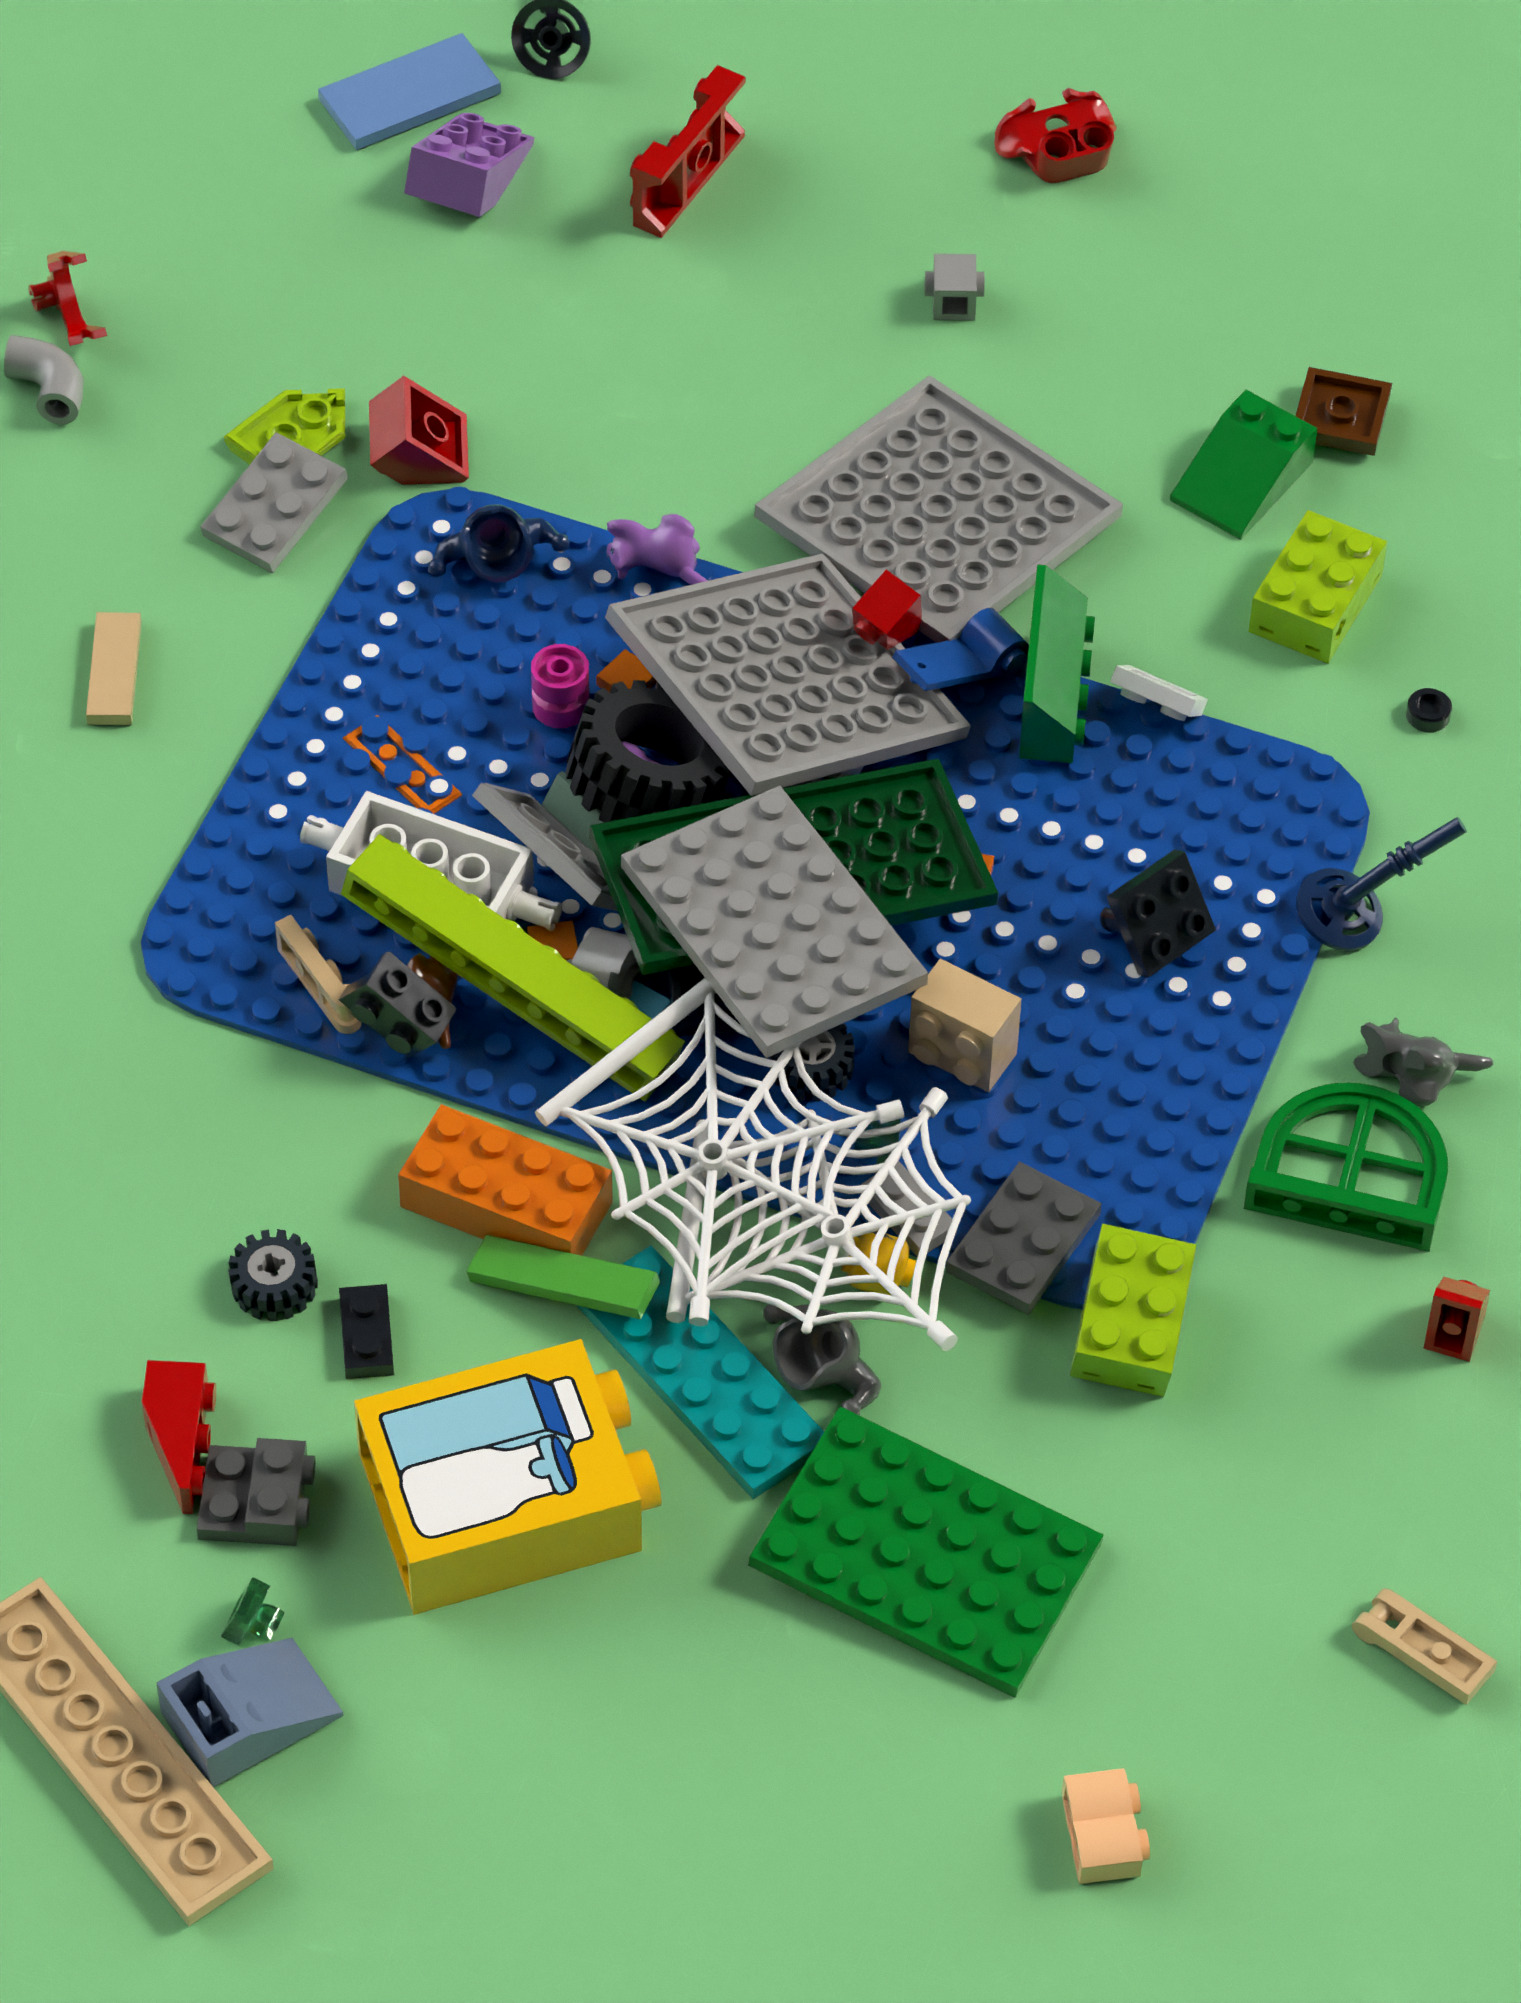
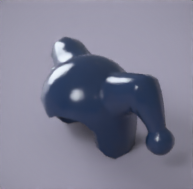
M486 505L476 509L467 517L461 532L437 544L435 557L428 563V572L432 576L441 577L446 573V565L448 563L464 560L467 561L470 568L480 578L490 582H506L518 577L527 568L532 558L533 545L550 543L554 551L562 553L568 549L570 542L567 535L558 533L543 518L523 519L515 510L509 507Z

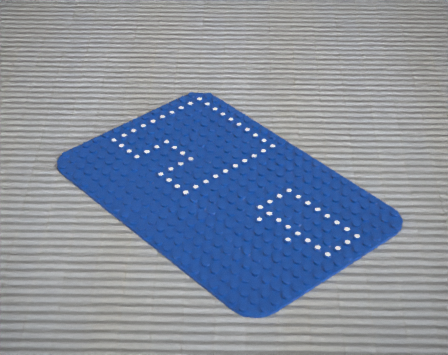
M457 486L446 490L421 493L392 507L374 527L150 911L141 938L142 954L148 978L166 1000L195 1016L603 1152L598 1143L571 1119L559 1116L548 1126H545L535 1114L537 1109L590 1069L592 1065L464 978L458 980L452 1000L456 1011L449 1022L451 1041L449 1049L441 1048L437 1042L407 1058L404 1054L393 1050L387 1044L386 1039L368 1024L362 1023L360 1029L355 1033H340L278 951L275 922L292 915L301 929L307 927L314 935L319 947V953L324 960L331 959L336 964L342 977V984H351L371 973L380 956L386 952H391L406 966L418 953H421L428 959L430 955L344 896L329 891L326 856L329 851L310 844L301 843L300 841L301 830L304 822H307V817L313 815L318 819L344 828L366 791L416 808L396 788L406 784L429 806L438 799L448 797L452 793L454 785L462 793V796L434 815L527 847L472 795L481 783H488L530 794L542 805L557 774L566 770L568 764L566 761L579 724L569 728H553L544 725L536 718L532 707L531 662L535 654L544 647L553 644H567L582 651L589 661V698L593 700L595 693L601 689L597 686L596 675L624 649L634 654L606 620L605 616L609 604L689 586L690 584L680 577L668 576L654 568L645 566L632 568L628 571L626 577L621 580L618 577V571L610 560V556L606 552L607 545L612 543L616 537L608 530L489 493L470 491L465 487ZM486 505L509 507L515 510L523 519L543 518L558 533L567 535L570 542L568 549L562 553L554 551L550 543L533 545L532 558L527 568L518 577L506 582H490L480 578L470 568L467 561L464 560L448 563L446 565V573L441 577L432 576L428 572V563L435 557L437 544L461 532L467 517L476 509ZM696 558L697 564L694 571L708 581L743 573ZM920 631L901 642L905 649L936 643ZM1026 662L1024 667L1014 674L939 688L971 725L966 739L865 765L861 773L939 759L981 854L994 856V867L991 877L998 890L997 905L893 925L892 927L923 965L928 974L938 960L942 959L1022 998L1017 1054L990 1092L975 1085H967L961 1082L955 1075L935 1065H927L921 1062L915 1055L908 1052L911 997L915 993V991H912L844 1022L847 1026V1034L851 1032L854 1038L853 1076L851 1080L847 1079V1087L843 1091L836 1087V1096L832 1097V1099L841 1105L866 1113L876 1110V1105L898 1099L901 1101L904 1118L883 1124L879 1120L870 1122L865 1128L866 1131L895 1126L917 1117L921 1112L920 1104L933 1087H937L947 1094L948 1099L937 1115L933 1118L929 1117L927 1120L930 1146L937 1165L945 1178L962 1195H968L971 1198V1202L969 1205H966L959 1222L957 1234L954 1236L947 1260L1019 1161L1102 1203L1100 1216L1040 1298L1064 1307L1083 1310L1094 1251L1102 1223L1196 1244L1323 945L1306 930L1299 918L1296 908L1298 889L1310 874L1321 869L1336 868L1351 873L1354 872L1365 846L1370 811L1361 785L1330 755L1321 754L1309 747L1203 714L1202 716H1187L1185 721L1177 720L1160 712L1162 705L1147 699L1146 703L1143 704L1130 700L1120 694L1122 689L1083 677L1080 679V684H1089L1087 711H1078L1077 718L1086 719L1083 746L1074 745L1073 763L1020 759L1023 701L1027 671ZM362 725V735L356 739L386 766L384 777L370 765V756L366 751L353 749L343 737ZM388 725L403 738V747L406 751L420 754L442 775L430 777L388 737ZM385 744L394 745L397 749V756L392 760H383L379 756L380 747ZM638 746L649 759L655 760L661 765H680L665 754ZM419 770L425 774V783L422 786L413 787L409 785L412 771ZM730 772L721 800L750 795L732 772ZM417 808V809H420V810H423V811H426V812H428V813L433 814V813H432L430 810H428V809H425V808ZM1175 849L1186 852L1216 931L1148 978L1137 974L1122 934L1108 932L1103 929L1100 922V914L1105 907L1110 908L1106 896ZM533 852L534 884L528 893L553 902L562 903L559 922L573 920L578 947L583 941L586 931L591 927L626 934L618 911L589 904ZM1327 878L1318 882L1317 885L1323 887L1330 881L1342 879ZM1333 888L1329 891L1336 893L1339 888ZM1311 900L1316 916L1327 927L1331 920L1324 913L1321 901ZM519 918L514 920L525 933H527L528 926L536 925ZM667 971L647 975L638 973L634 980L669 999ZM740 1033L715 1034L716 1037L726 1044L744 1053L766 1058L754 1041ZM694 1035L678 1036L685 1041L681 1053L690 1043ZM705 1035L702 1036L685 1062L656 1088L646 1102L639 1098L617 1109L594 1116L607 1120L639 1114L667 1100L689 1081L706 1058ZM716 1046V1064L736 1075L763 1081L770 1071V1067L742 1060ZM706 1070L696 1084L670 1107L644 1120L625 1124V1126L647 1131L671 1123L691 1109L706 1089ZM716 1073L717 1090L725 1094L749 1101L757 1089L736 1083ZM608 1078L571 1108L583 1111L609 1104L632 1093L611 1078ZM773 1083L769 1093L781 1113L794 1124H798L806 1119L804 1115L791 1106L783 1094L781 1086H776ZM793 1090L792 1093L796 1098V1090ZM806 1094L804 1101L797 1099L806 1109L814 1110L817 1116L832 1122L852 1117V1115L837 1111L823 1100L812 1102V1094ZM717 1098L718 1117L726 1119L737 1118L744 1108ZM762 1099L754 1110L762 1126L773 1135L788 1129V1127L775 1118L765 1104L764 1099ZM707 1100L699 1111L674 1130L656 1136L672 1139L690 1132L696 1127V1123L699 1120L707 1119ZM748 1119L745 1123L748 1134L754 1139L764 1138L755 1130L751 1120ZM718 1125V1140L723 1138L730 1126ZM591 1126L604 1138L616 1157L634 1162L631 1152L616 1133ZM908 1128L890 1135L857 1138L850 1149L861 1151L891 1145L899 1142ZM919 1131L908 1147L915 1168L928 1186L943 1199L949 1200L954 1198L939 1183L929 1167ZM738 1133L733 1141L743 1140L740 1133ZM833 1133L829 1143L841 1148L848 1137ZM629 1138L638 1149L644 1166L659 1171L657 1161L648 1145ZM694 1138L681 1144L693 1147ZM799 1142L785 1145L782 1153L798 1146ZM657 1147L665 1161L667 1174L677 1175L679 1172L668 1150ZM813 1147L805 1151L801 1167L812 1162L814 1157ZM775 1148L758 1153L756 1159L773 1156ZM825 1149L826 1161L833 1163L837 1155ZM891 1152L881 1156L859 1159L845 1157L841 1165L861 1167L884 1163ZM678 1154L683 1161L685 1169L689 1168L691 1158ZM748 1156L741 1157V1158H743L745 1161H747ZM796 1156L779 1163V1174L793 1171ZM901 1156L899 1162L907 1169L903 1157ZM771 1164L755 1167L765 1176L771 1177ZM728 1172L722 1179L717 1180L716 1190L725 1192L732 1187L731 1177ZM809 1172L800 1176L799 1188L808 1185ZM818 1172L816 1176V1181L820 1180ZM837 1173L834 1183L845 1186H859L875 1176L876 1173L860 1175ZM739 1178L740 1183L745 1182V1180ZM792 1179L780 1182V1186L791 1191ZM756 1186L741 1191L742 1198L752 1201L758 1198ZM822 1188L815 1191V1203H818L824 1198ZM833 1191L834 1196L841 1199H859L861 1196L860 1193L845 1194ZM778 1198L767 1202V1207L781 1212ZM867 1204V1207L870 1210L871 1214L879 1219H882L878 1215V1213L869 1204ZM836 1205L838 1215L844 1217L852 1208ZM956 1209L946 1211L952 1219ZM797 1212L792 1214V1216L802 1219V1216ZM861 1213L852 1227L868 1223L869 1221ZM890 1227L888 1228L886 1234L899 1237ZM944 1243L928 1252L925 1260L937 1264ZM909 1248V1255L917 1257Z

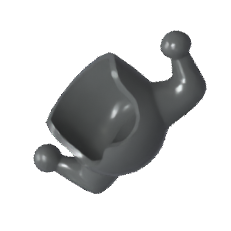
M804 1304L793 1307L806 1314L809 1305ZM766 1305L763 1310V1317L768 1323L785 1322L775 1331L773 1355L783 1380L792 1388L803 1391L826 1387L832 1384L841 1386L853 1394V1398L842 1402L841 1407L857 1415H860L861 1409L871 1404L878 1397L881 1382L871 1368L859 1357L860 1340L856 1329L849 1320L813 1326L811 1333L804 1334L801 1331L803 1324L801 1320L776 1306ZM820 1309L816 1317L836 1314L837 1312Z

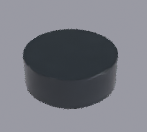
M1423 688L1417 690L1408 699L1407 720L1417 730L1423 732L1440 731L1450 721L1452 711L1451 700L1445 693L1437 689Z

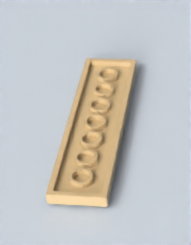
M39 1577L0 1602V1692L188 1926L274 1869L273 1859L42 1577Z

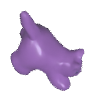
M677 514L662 516L661 523L654 529H648L638 522L626 519L611 520L607 523L608 531L616 537L612 543L607 545L606 552L618 571L619 579H624L632 568L645 566L654 568L668 576L680 577L690 585L708 581L694 571L697 564L696 554L700 550V546L693 537L695 532L693 525L684 517Z

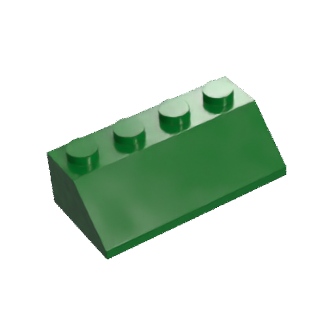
M1037 564L1019 758L1073 763L1074 745L1083 746L1086 719L1077 718V712L1087 711L1089 684H1080L1081 676L1090 677L1092 650H1083L1084 642L1093 643L1095 616H1086L1088 598L1047 565Z

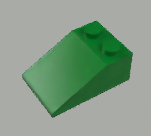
M1245 389L1220 416L1171 492L1170 501L1241 540L1313 463L1317 427Z

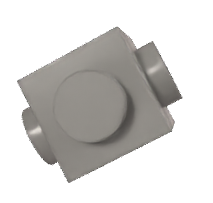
M934 254L933 271H925V296H933V320H975L976 298L984 297L985 284L984 272H976V254Z

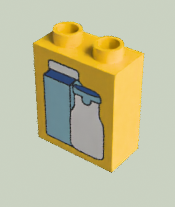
M582 1339L354 1400L358 1453L413 1615L642 1551L641 1512L660 1507L662 1504L658 1478L651 1457L646 1449L624 1454L616 1433L618 1429L631 1426V1412L623 1382L616 1369L594 1374Z

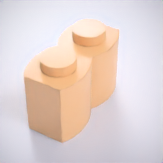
M1124 1768L1064 1776L1062 1799L1079 1884L1140 1877L1143 1860L1150 1859V1846L1146 1829H1138L1134 1814L1141 1812L1137 1783H1128Z

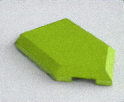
M345 388L327 389L328 393L302 394V389L284 390L224 436V442L231 452L249 465L276 432L322 456L345 438Z

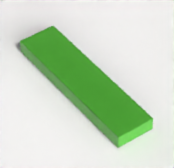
M490 1235L485 1236L466 1270L470 1282L640 1320L660 1284L657 1272Z

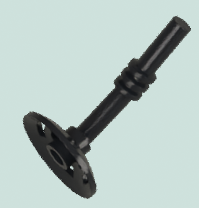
M533 0L525 5L517 14L512 26L511 40L518 60L527 70L540 77L557 79L572 74L584 63L591 46V33L583 14L566 0ZM539 9L541 13L545 14V17L536 24L534 29L525 28V24L533 12ZM560 9L566 11L575 19L580 30H576L573 22L566 15L562 14ZM530 42L533 50L540 57L547 60L546 65L537 61L529 53L526 43ZM573 43L580 45L576 57L571 62L562 65L560 56L566 53Z

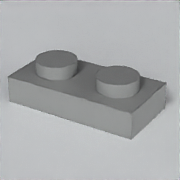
M898 1161L894 1168L906 1185L927 1205L935 1204L936 1202L922 1191L908 1170ZM888 1175L881 1185V1188L888 1197L906 1211L919 1208L900 1190L891 1176ZM874 1176L868 1179L867 1181L863 1182L861 1185H869ZM876 1193L868 1203L881 1218L897 1214L888 1208ZM946 1211L942 1212L927 1253L945 1241L952 1222V1218ZM933 1215L915 1220L906 1237L909 1248L917 1257ZM905 1223L890 1228L899 1236Z

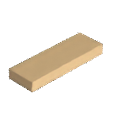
M96 612L86 710L87 725H132L142 626L141 613Z

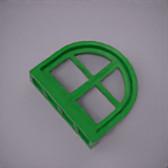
M1350 1082L1314 1087L1288 1100L1269 1120L1260 1141L1254 1167H1251L1243 1209L1430 1252L1447 1181V1150L1438 1129L1431 1119L1415 1104L1397 1093L1374 1085ZM1336 1110H1358L1349 1146L1293 1134L1304 1122L1322 1113ZM1375 1114L1396 1124L1412 1139L1420 1153L1422 1163L1366 1150ZM1285 1145L1344 1158L1345 1163L1339 1186L1277 1173ZM1362 1163L1422 1176L1423 1180L1417 1204L1355 1191Z

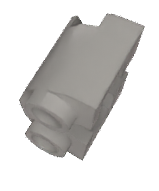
M591 927L586 931L573 960H567L581 971L594 975L600 984L619 997L627 999L633 994L632 985L638 973L642 974L627 935Z

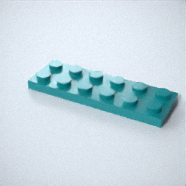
M652 1245L622 1263V1265L657 1272L660 1284L641 1320L576 1305L753 1500L805 1465L824 1431L711 1309H709L708 1324L705 1326H695L689 1323L690 1304L687 1305L686 1317L683 1322L673 1323L667 1320L666 1313L673 1268Z

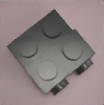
M257 1438L256 1448L209 1445L203 1495L201 1497L197 1524L198 1540L297 1546L299 1527L307 1528L309 1522L310 1499L303 1497L305 1485L314 1484L316 1468L315 1456L307 1455L306 1441Z

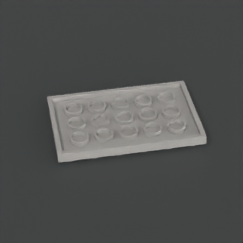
M780 785L621 854V868L766 1058L927 985L928 972Z

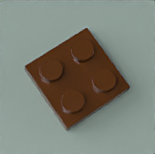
M1309 367L1295 416L1317 427L1316 445L1375 456L1391 395L1392 383Z

